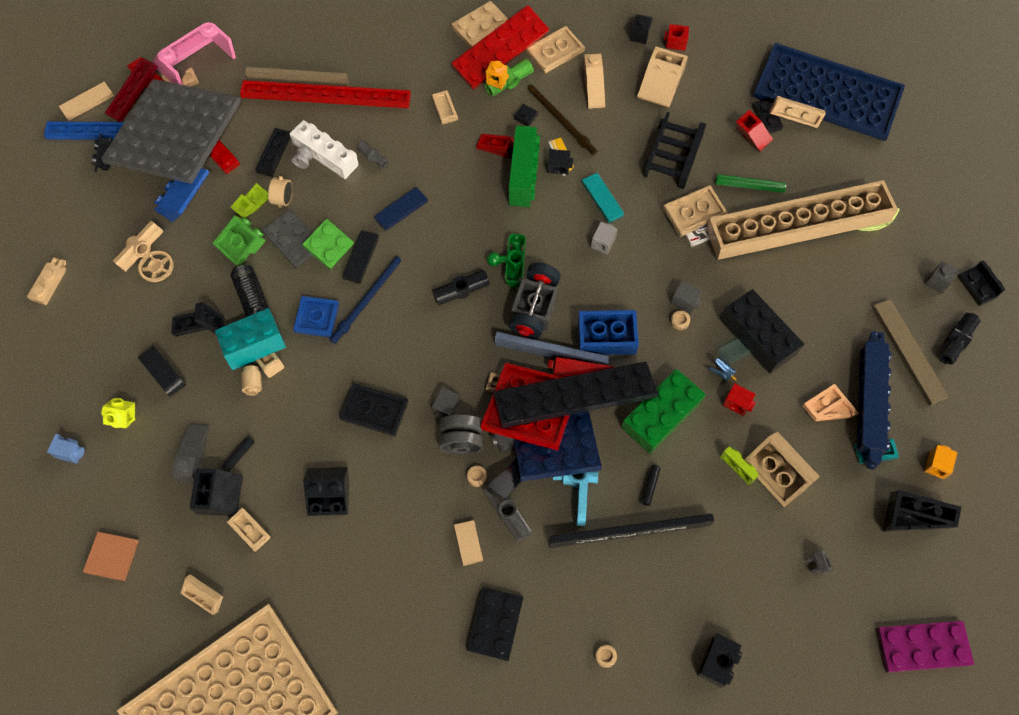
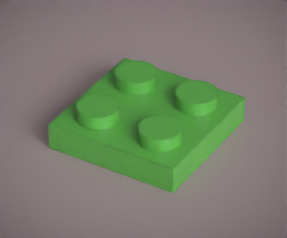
M326 219L302 244V247L331 270L354 245V242Z

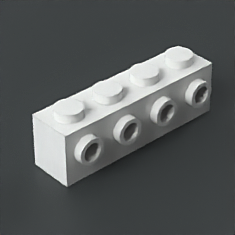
M303 120L290 133L292 143L295 146L309 149L313 153L314 159L344 179L359 165L354 151L346 149L339 141H334L326 132L322 133L312 123L309 124Z

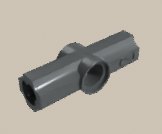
M486 489L483 490L499 514V518L505 523L517 542L522 541L532 533V530L517 510L515 503L509 497L501 502ZM504 508H511L513 513L511 515H504L502 510Z

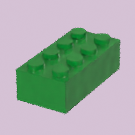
M516 126L509 181V206L530 207L531 200H535L536 174L540 151V135H537V127Z
M678 369L672 372L657 387V398L644 400L623 421L621 429L649 454L703 402L706 396L699 387Z

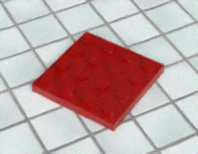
M505 363L494 391L563 377ZM493 394L481 423V429L558 450L570 415L502 428Z

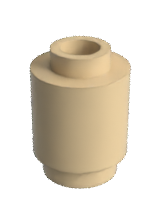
M257 366L244 367L241 372L242 392L249 396L257 395L258 392L262 391L261 371H259Z

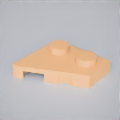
M835 384L803 404V408L815 422L854 418L859 414Z

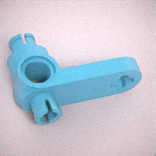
M598 471L581 473L583 475L581 479H575L572 475L553 477V480L563 481V485L578 488L577 526H585L588 483H598Z

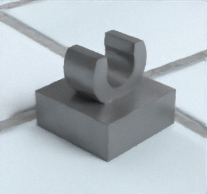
M826 551L814 552V557L806 560L807 563L814 561L817 564L816 569L811 570V573L817 574L821 572L827 574L834 571Z

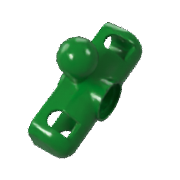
M511 234L509 236L507 255L500 256L498 253L492 252L486 258L487 263L492 267L498 266L500 263H506L505 282L512 288L520 287L523 278L526 237L523 234Z

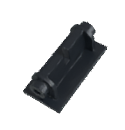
M102 133L99 135V140L95 139L94 150H97V155L93 154L92 165H95V172H97V167L103 171H108L111 167L110 164L104 163L101 158L110 146L112 139H102Z

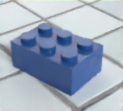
M636 310L579 311L577 320L579 350L601 355L637 353L639 340Z

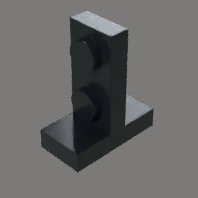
M203 302L196 303L195 312L172 317L171 334L178 337L205 330H210L216 334L215 330L224 327L225 317Z

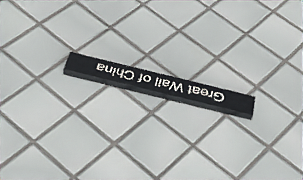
M711 513L553 535L549 537L550 548L706 527L713 524L714 517Z

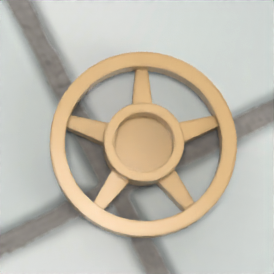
M152 251L141 259L138 270L146 281L152 283L160 282L172 274L174 262L168 253ZM154 255H164V256H166V257H165L164 259L160 260V259H154L153 256H154ZM148 258H151V261L148 263V267L143 268L145 261ZM169 260L170 266L167 270L164 268V264ZM151 271L152 277H146L143 272ZM161 272L165 273L161 277L156 278L157 274Z

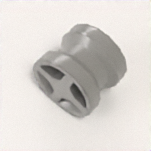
M298 147L292 162L297 167L306 169L314 155L309 149Z

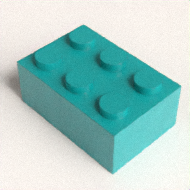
M269 308L215 330L223 355L232 371L286 348Z

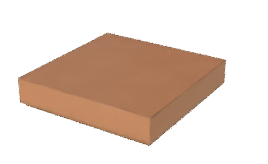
M97 532L83 573L125 582L139 541Z

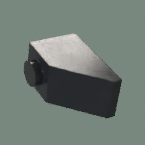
M636 14L630 41L646 44L654 17Z

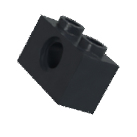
M718 633L715 634L697 676L721 688L726 686V684L730 685L734 676V672H732L733 666L739 663L742 652H740L742 645ZM718 656L725 658V667H720L717 664Z

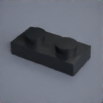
M770 100L754 103L752 108L769 134L782 130L783 124L779 116L769 112L772 106Z

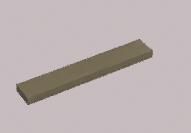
M246 67L245 70L246 76L250 81L349 87L347 73Z
M889 299L874 305L872 309L929 406L946 400L949 397L892 300Z

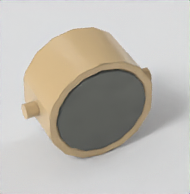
M279 176V178L274 177L271 180L268 198L271 204L282 208V206H287L290 203L292 182L291 180L283 179V176Z

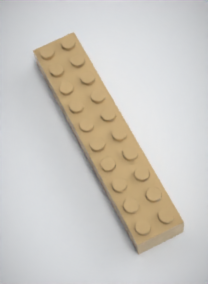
M882 180L709 218L707 231L717 260L888 223L892 221L898 209L885 181Z

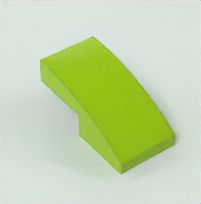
M256 183L245 196L241 194L230 208L241 217L244 216L246 218L269 199L268 192Z

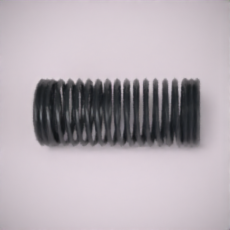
M243 265L235 268L230 276L246 317L269 308L253 267Z

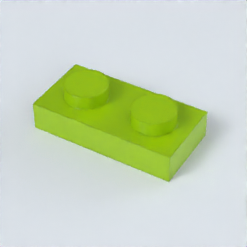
M729 446L720 456L748 485L753 483L759 476L756 468L752 464L746 463L736 449H732Z

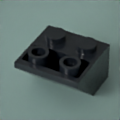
M348 467L307 468L303 479L307 516L348 515Z
M196 468L190 509L199 515L234 516L238 512L243 476L218 469Z

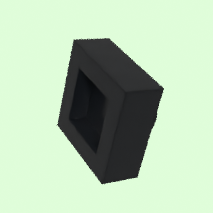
M523 104L514 115V120L529 127L538 116V111Z

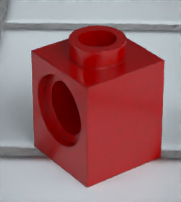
M670 24L668 31H665L664 34L666 48L685 51L690 26Z
M734 383L722 406L744 417L747 411L751 412L756 402L753 399L756 394Z

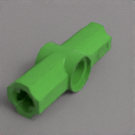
M524 59L511 68L507 66L509 78L503 89L487 85V82L484 83L489 96H494L506 88H515L521 79L533 73L531 62L528 59ZM498 77L493 78L494 80L499 81Z

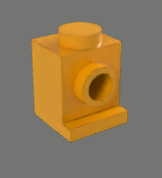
M491 61L486 70L487 85L503 89L509 78L507 66L500 61ZM494 76L498 77L499 81L494 80Z

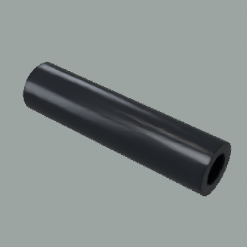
M247 436L221 465V468L226 472H230L255 442Z
M651 465L641 499V504L645 506H650L661 470V467L657 465Z

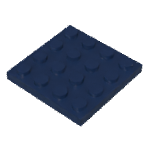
M589 411L570 415L558 450L514 439L521 482L601 471L602 469Z

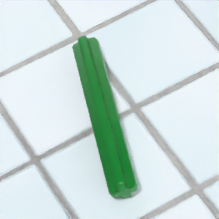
M717 174L715 179L717 185L781 193L786 191L787 186L785 182Z

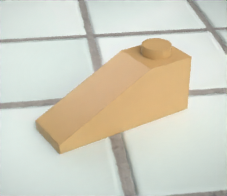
M601 53L584 54L583 72L588 109L605 108Z

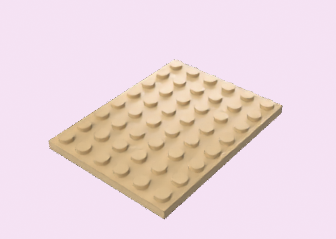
M270 604L260 609L117 710L119 715H336L339 713Z

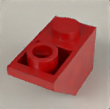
M750 109L736 121V129L759 152L773 141L762 121Z

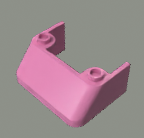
M208 22L162 49L153 58V63L158 67L157 70L171 83L183 85L179 73L173 66L212 41L233 60L236 56L231 38L215 24Z

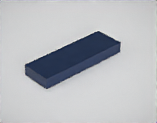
M415 187L376 214L374 219L387 231L427 203L428 199Z

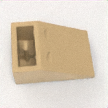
M655 47L637 98L669 108L684 73L688 56Z

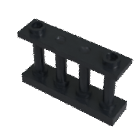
M666 112L665 118L660 119L658 126L660 131L649 160L645 159L643 165L645 170L644 177L647 178L650 170L676 177L679 180L678 187L684 189L707 124L700 122L698 129L684 127L668 122L670 113ZM665 129L692 136L691 138L694 140L687 143L664 136L663 134ZM660 142L686 149V152H689V154L683 157L658 148ZM655 156L681 163L684 168L678 171L655 164L653 161Z

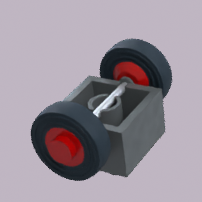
M536 262L528 267L526 276L529 280L522 278L509 322V327L513 332L527 338H539L543 330H548L558 299L559 288H556L561 277L560 272L553 266Z

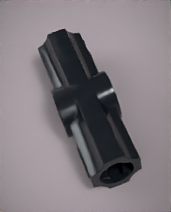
M481 270L466 277L457 276L453 282L433 289L432 293L439 306L457 298L465 299L469 293L489 286L490 282L486 272ZM464 286L465 288L458 289L457 287Z
M966 312L958 325L950 332L946 338V344L938 354L942 363L953 365L961 352L970 344L973 339L972 335L981 322L978 315Z

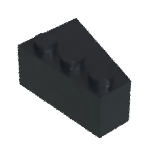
M896 490L890 492L883 532L956 528L959 523L961 507Z

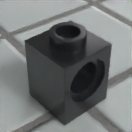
M549 149L548 173L568 175L569 168L573 169V158H570L571 151Z

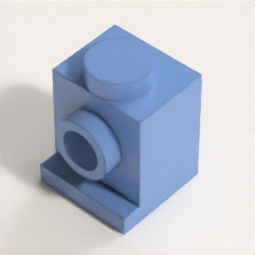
M55 434L47 453L57 459L77 464L84 455L85 450L84 447L78 445L79 442L76 440L64 439L62 436Z

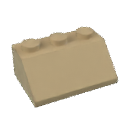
M778 431L770 435L744 459L746 463H750L756 468L759 474L757 478L783 507L787 506L820 477Z

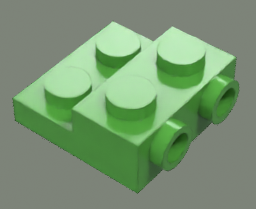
M234 215L212 244L236 266H241L251 253L256 254L266 240L262 237L264 235L262 231L256 227L253 229L250 226L252 224L250 220L244 216L240 218Z

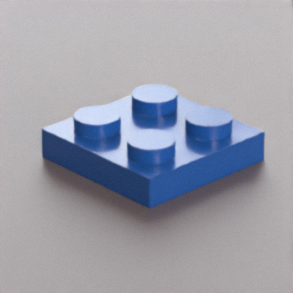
M302 296L293 328L294 332L331 338L339 309V301Z

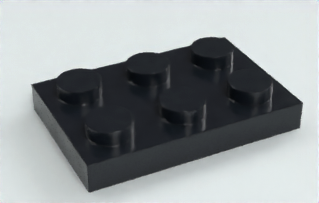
M353 383L339 418L341 421L396 437L409 401L403 397Z
M483 587L467 651L509 662L524 597Z

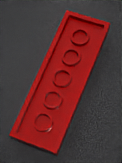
M527 5L453 61L452 67L474 90L486 81V70L491 61H500L502 64L507 65L549 32V28L531 7Z

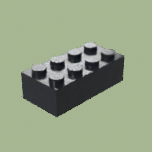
M753 289L726 306L719 318L770 374L797 355L805 345Z

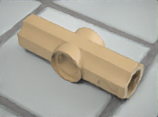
M150 221L137 236L133 235L128 238L126 247L113 262L126 272L140 257H145L150 253L151 245L163 233V230Z

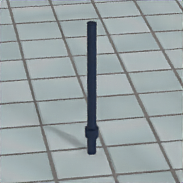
M396 256L345 321H341L337 326V331L329 339L330 342L336 344L342 335L350 330V325L402 260Z

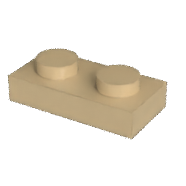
M241 508L227 521L255 552L271 538L244 508Z

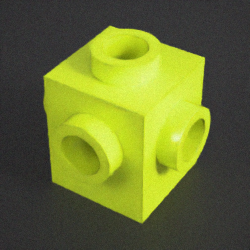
M121 398L111 399L101 410L103 424L111 425L114 428H127L135 421V402L124 401Z

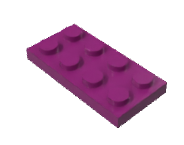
M964 621L877 628L886 673L975 665Z

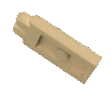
M54 257L50 263L47 262L27 295L29 300L47 305L66 272V260Z

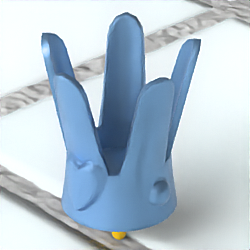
M720 354L726 364L718 358L715 363L723 372L713 367H709L708 370L719 375L726 382L731 377L737 380L733 377L737 370L730 367Z

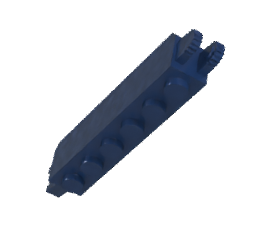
M876 331L870 333L869 340L860 350L859 414L857 415L856 450L860 454L865 455L864 464L870 470L875 469L882 462V455L890 447V440L887 439L890 430L888 415L891 404L888 403V397L891 393V386L889 385L891 368H889V362L892 352L889 351V343H885L884 333Z

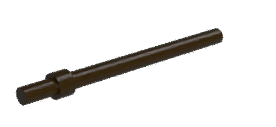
M533 84L528 86V90L578 140L582 148H586L592 155L598 152L586 135H582Z

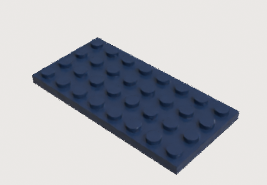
M775 43L753 97L764 101L770 100L773 103L776 97L780 96L822 109L826 113L822 120L886 141L905 85Z

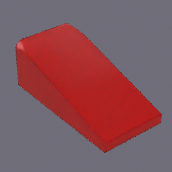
M481 134L476 149L511 158L514 138L512 136Z

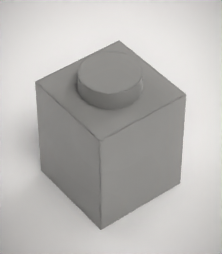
M600 222L592 238L591 248L608 255L616 239L618 228L609 223Z

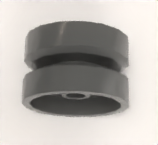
M471 415L443 417L440 420V433L443 435L439 437V449L442 452L454 455H470L481 452L483 450V437L480 435L483 433L481 429L483 420Z

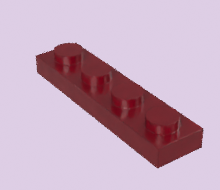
M141 58L104 114L117 122H122L158 67L154 63Z

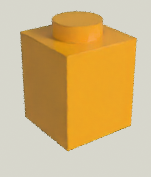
M945 445L935 446L929 452L924 472L945 479L953 472L958 452L951 450L950 447Z

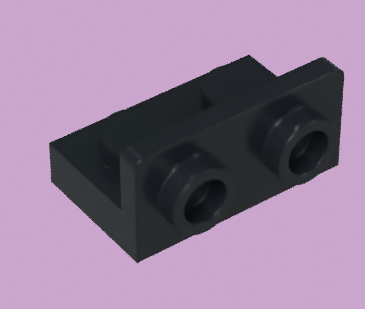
M984 260L957 276L978 306L998 298L1005 291L1002 282L998 280Z

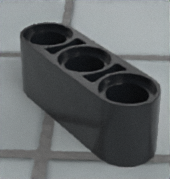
M154 345L138 356L141 363L169 397L186 386Z

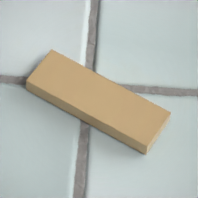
M102 82L63 103L59 108L68 121L114 97L107 84Z
M780 96L776 97L769 110L770 114L818 128L826 114L825 110Z

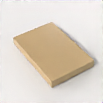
M565 26L534 43L526 49V53L545 74L583 53L585 46Z
M711 185L663 205L664 212L680 237L708 225L709 218L728 214Z

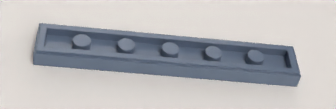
M496 332L495 346L556 359V357H567L608 365L609 357L606 355Z

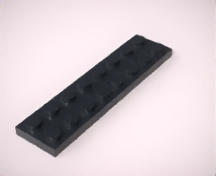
M646 361L493 391L502 428L658 397V391Z

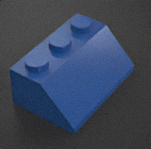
M201 168L192 184L169 180L164 187V190H166L163 196L160 194L154 202L156 204L154 211L173 223L183 213L209 174V171Z

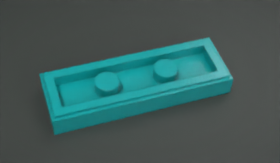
M598 173L582 179L583 186L607 223L624 216L623 210Z

